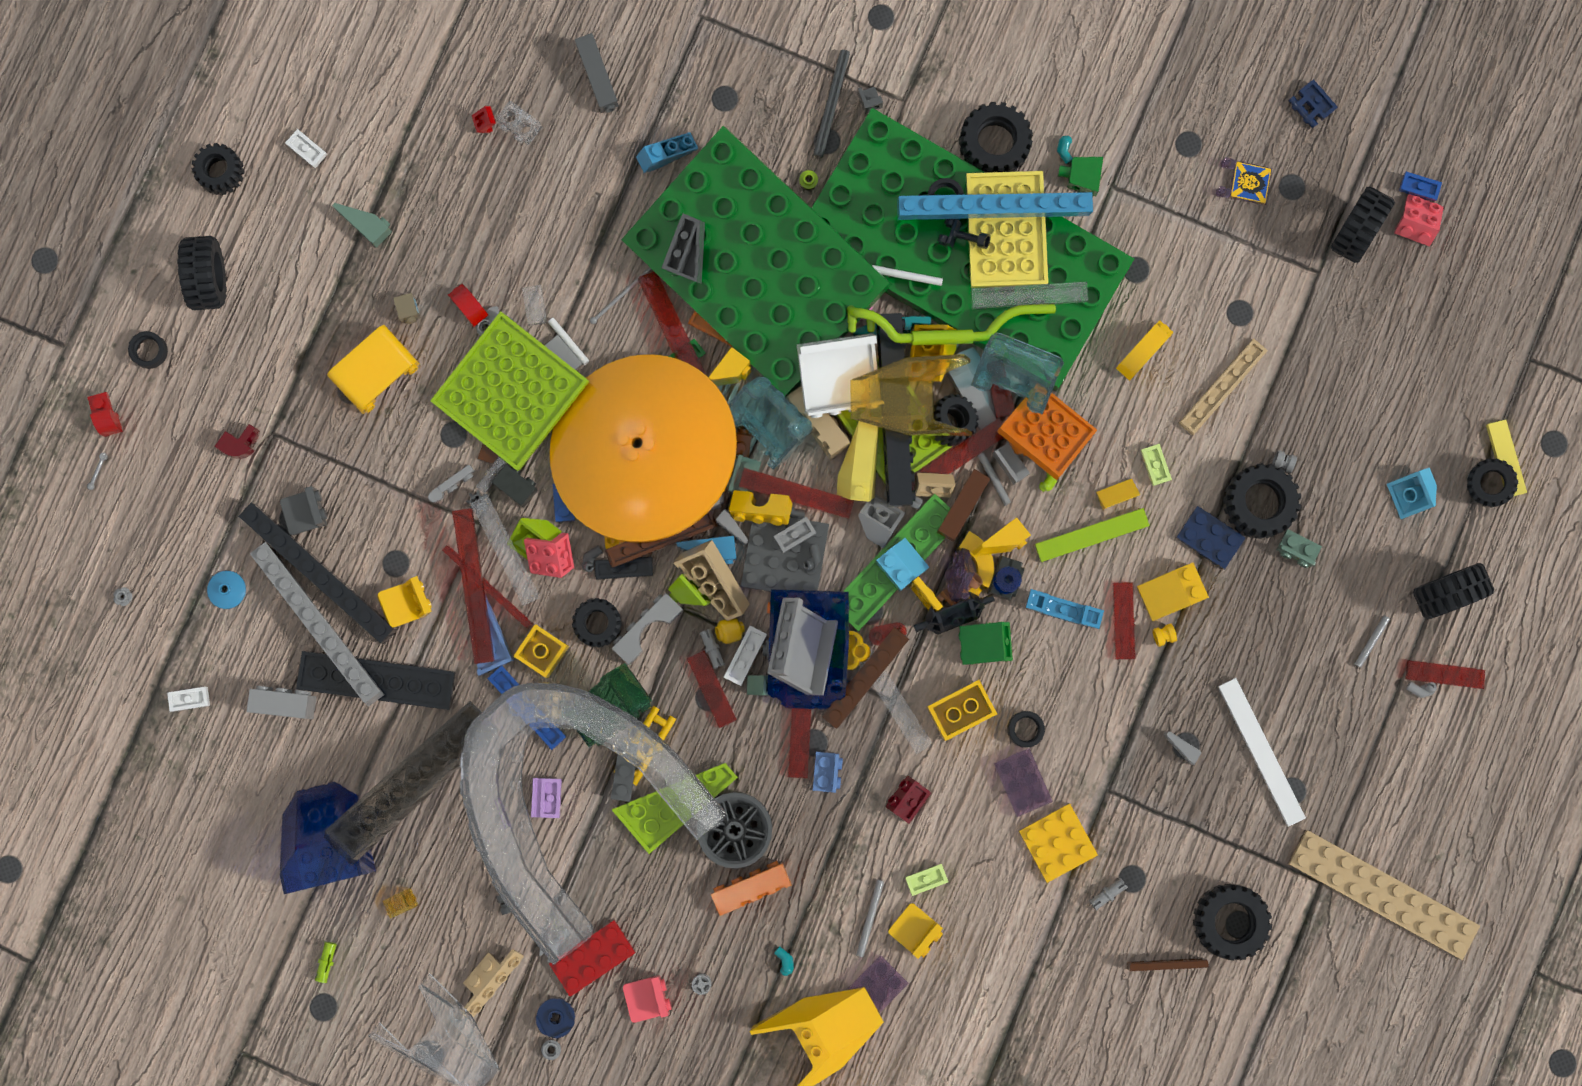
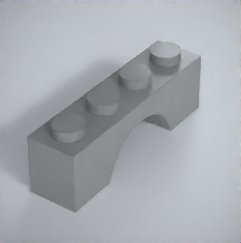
M660 594L653 601L655 605L650 610L646 608L640 614L641 619L637 623L632 622L626 629L628 632L623 637L620 635L612 643L614 645L612 649L628 665H631L643 652L640 637L645 627L653 622L671 624L683 612V609L667 594L664 596Z

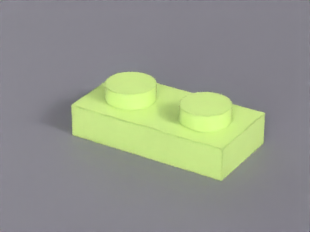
M1160 444L1140 450L1152 486L1172 480Z
M942 864L905 877L912 896L948 883Z

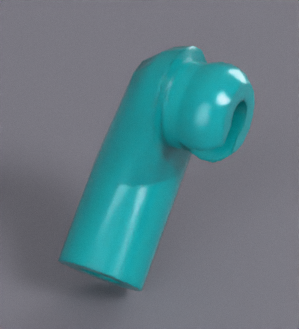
M1068 135L1062 136L1057 146V153L1066 165L1073 158L1068 152L1069 146L1072 143V138Z
M779 946L774 954L782 960L781 974L788 976L794 970L793 957Z

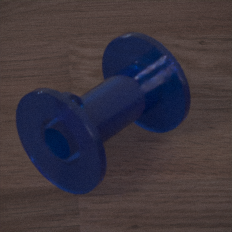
M1008 566L996 573L993 584L998 592L1010 594L1019 588L1022 577L1016 568ZM1005 578H1008L1010 583H1007Z

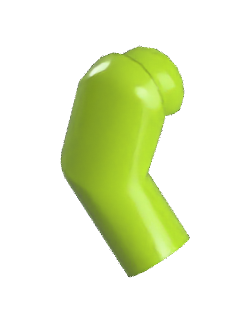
M1047 472L1046 479L1039 484V488L1043 492L1052 490L1057 483V480Z

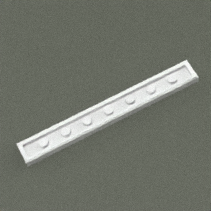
M1234 678L1217 686L1286 825L1289 827L1305 819L1306 817L1237 679Z

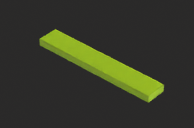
M1144 508L1037 543L1035 548L1040 562H1044L1149 527L1150 525Z

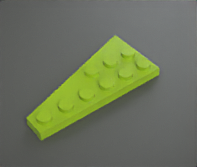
M723 763L614 808L612 811L650 854L738 777L726 763Z

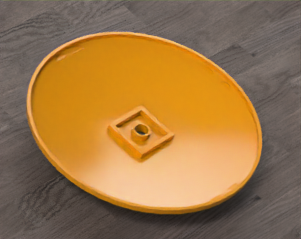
M654 354L629 356L613 361L594 371L586 377L590 382L553 427L550 467L556 489L569 511L585 526L603 536L619 541H657L671 537L691 527L706 515L719 500L734 468L737 448L736 428L730 407L723 394L700 370L684 361L668 356ZM642 439L641 447L634 448V441Z

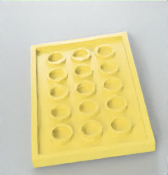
M1043 171L967 173V195L1044 193ZM1045 217L968 218V233L974 235L987 233L991 237L987 249L978 248L977 243L969 241L971 288L1048 285Z

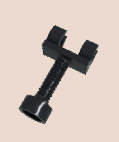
M945 219L944 224H946V227L952 228L949 237L940 234L937 239L939 244L953 248L956 239L959 238L977 243L978 248L987 249L991 237L987 233L974 235L960 231L962 223L959 219Z

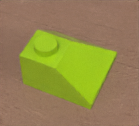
M521 518L507 545L527 559L524 539L534 538L552 541L562 531L548 520Z
M681 574L668 588L671 592L669 596L676 603L679 601L680 604L711 605V600L705 594L702 595L698 590L699 587L692 580L689 581L685 574Z

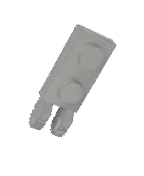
M467 465L432 490L428 496L430 502L437 503L439 500L441 501L444 498V493H452L458 488V483L461 481L465 483L473 478L474 468L471 465Z

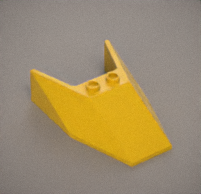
M861 987L804 997L753 1025L749 1032L751 1035L792 1029L813 1066L812 1070L797 1086H814L840 1070L884 1021L866 988Z

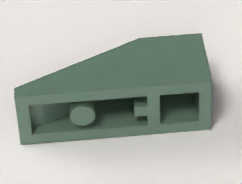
M337 203L332 205L339 214L376 248L392 233L389 228L390 223L383 217L379 219L375 214Z

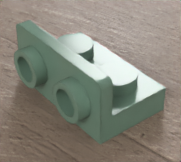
M739 454L738 459L735 458L733 476L730 477L726 486L729 488L728 492L733 494L734 490L753 493L761 462Z
M1286 529L1276 550L1281 552L1280 555L1286 559L1293 558L1298 561V565L1308 568L1315 566V560L1322 546Z

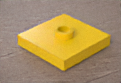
M919 576L909 585L928 611L930 607L933 608L934 612L939 611L943 607L935 597L934 592L925 585Z

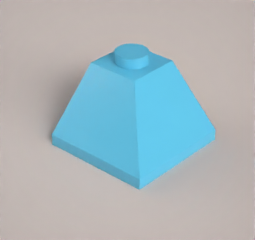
M1430 468L1387 484L1400 519L1436 506L1437 484Z

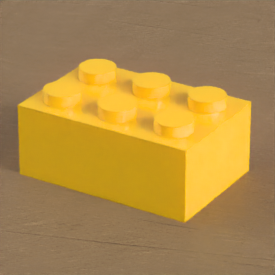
M980 680L926 707L944 741L997 715Z

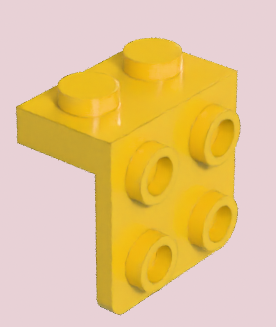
M417 576L410 578L403 584L380 591L377 594L386 620L392 628L423 618L432 612L431 602L423 592L424 585Z
M910 903L890 927L888 933L919 959L921 956L924 958L931 949L929 945L933 941L937 942L943 935L941 932L943 928L915 904Z

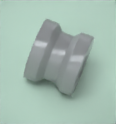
M698 974L692 981V989L699 995L708 993L712 985L710 977L706 974Z

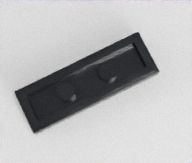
M652 556L638 557L611 568L609 560H595L596 580L654 576Z

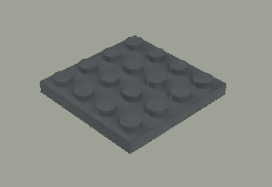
M789 518L788 525L782 524L780 526L766 522L758 524L752 521L741 587L774 593L778 591L787 592L791 596L816 600L829 524L810 521L816 534L783 553L774 536L801 519ZM818 544L821 563L815 570L808 572L803 569V563L811 556L809 546Z

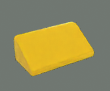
M1132 479L1096 492L1103 510L1140 496Z

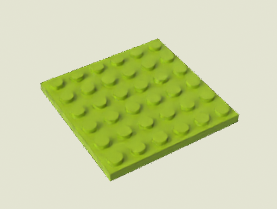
M500 311L430 401L514 469L519 471L590 381Z

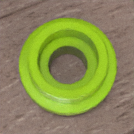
M811 170L804 171L799 178L800 185L805 189L815 188L818 184L817 174ZM806 177H811V178H812V181H811V182H807V181L805 180V178H806Z

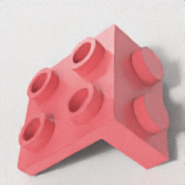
M1409 194L1406 198L1403 216L1397 224L1394 234L1430 246L1440 230L1443 207L1437 203Z
M660 975L627 983L623 986L630 1019L633 1023L658 1016L661 1018L669 1016V1010H672L669 998L666 999L664 991H667L665 980L661 979Z

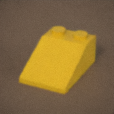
M914 325V331L956 330L949 325ZM957 344L912 345L907 373L909 381L941 382L956 351Z
M1193 562L1137 586L1152 621L1209 598Z

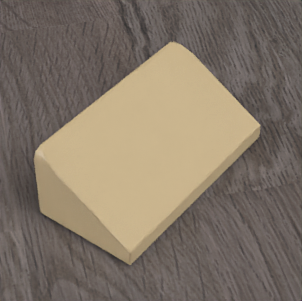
M917 473L914 487L915 495L932 497L936 494L938 497L951 498L956 484L951 474Z

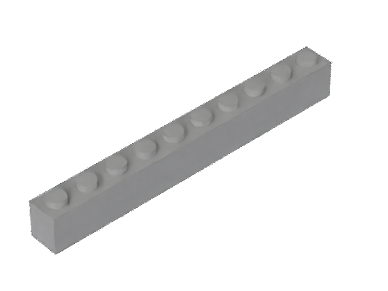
M264 542L252 551L250 555L362 701L369 707L384 695L273 549Z

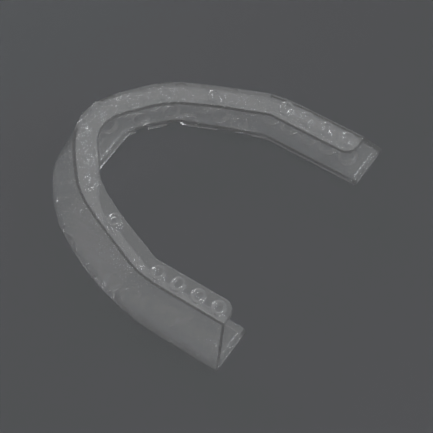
M526 683L505 691L475 718L469 726L464 737V748L460 758V794L463 796V804L469 820L468 826L473 842L493 880L494 887L522 927L549 961L555 965L584 944L593 935L594 930L590 921L548 870L528 814L522 790V770L527 739L534 731L540 728L577 729L597 743L603 744L625 758L626 761L642 772L696 840H699L710 829H715L722 824L727 817V813L678 754L655 732L624 710L580 688L556 683Z

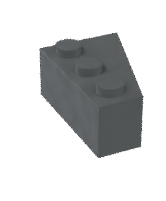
M682 213L663 262V269L702 284L705 222Z

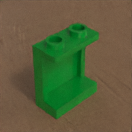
M1010 622L959 626L960 658L963 665L1013 661Z

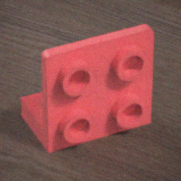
M561 533L552 541L534 538L524 539L530 573L562 578L574 568L568 533Z

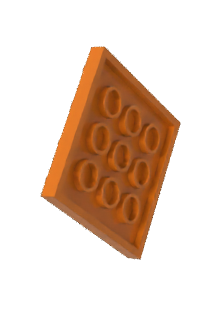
M1038 382L997 432L1054 479L1058 480L1096 433L1097 429Z

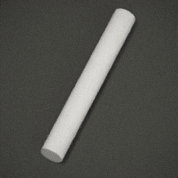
M551 318L548 321L549 325L581 363L586 365L589 359L558 322Z

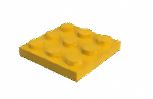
M1070 803L1019 830L1046 883L1098 856Z

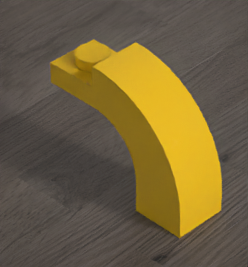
M1159 320L1116 369L1130 381L1174 332Z
M969 531L958 550L968 555L974 561L976 573L983 581V584L980 586L988 589L994 574L992 554L973 555L972 552L984 541ZM979 587L977 589L971 588L968 592L979 596L982 589ZM968 592L963 597L967 600L970 599Z

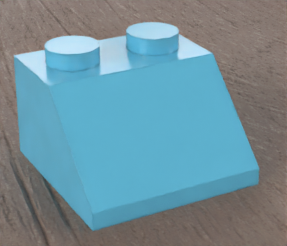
M906 538L898 542L876 560V564L899 591H902L913 580L930 568Z

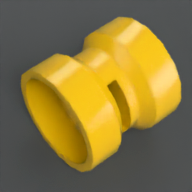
M1171 623L1165 625L1162 629L1159 627L1152 629L1153 637L1158 647L1164 646L1166 642L1173 643L1177 641V635Z

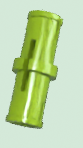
M324 942L321 958L318 959L319 967L315 981L327 983L330 968L334 964L332 960L337 946L336 943Z

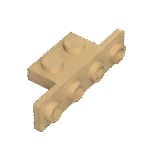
M512 949L500 963L492 954L487 953L463 982L474 996L462 1011L472 1017L478 1014L484 1004L493 997L499 986L507 980L514 968L520 964L524 956Z

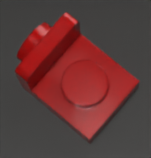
M484 106L471 115L477 133H491L493 131L492 126L496 124L491 106Z

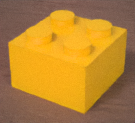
M535 624L514 654V657L548 679L569 646Z

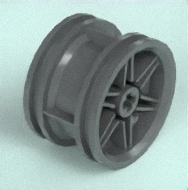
M732 792L723 794L707 804L698 821L697 835L703 852L710 860L726 868H742L755 863L763 856L770 844L773 827L767 809L759 800L745 793ZM737 807L743 808L742 814L736 813ZM718 813L724 814L723 820H718ZM756 820L758 823L757 827H751L750 822ZM731 825L740 827L739 835L735 836L734 833H730ZM714 832L720 833L719 839L713 838ZM748 839L753 841L752 847L746 846ZM728 846H734L735 850L733 853L727 851Z

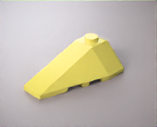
M862 420L858 422L838 474L837 495L849 500L867 502L875 498L879 422Z

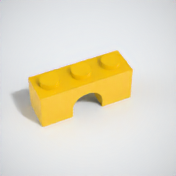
M733 491L729 512L734 520L744 522L745 520L753 521L758 524L766 522L776 526L788 525L793 505L788 495L770 494L767 504L758 507L755 506L756 499L752 492Z

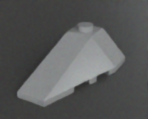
M974 347L959 352L952 357L945 374L956 392L961 395V398L964 396L968 398L967 401H971L973 403L972 407L977 409L976 415H979V420L976 422L979 423L978 428L981 431L997 421L984 363Z

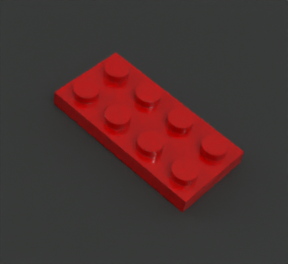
M614 920L549 963V965L571 997L636 952Z

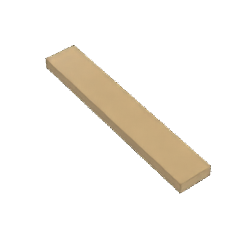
M1253 338L1182 418L1179 424L1193 436L1268 350Z

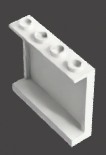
M870 333L797 344L804 409L808 416L818 418L822 417L824 413L837 415L841 414L843 410L857 412L862 407L876 409L879 407L878 405L884 404L880 396L875 352L876 335Z

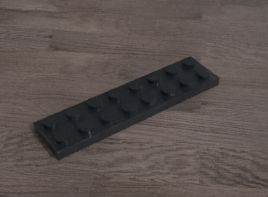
M302 651L296 685L297 690L360 698L327 654ZM357 659L384 695L378 701L450 710L456 672Z

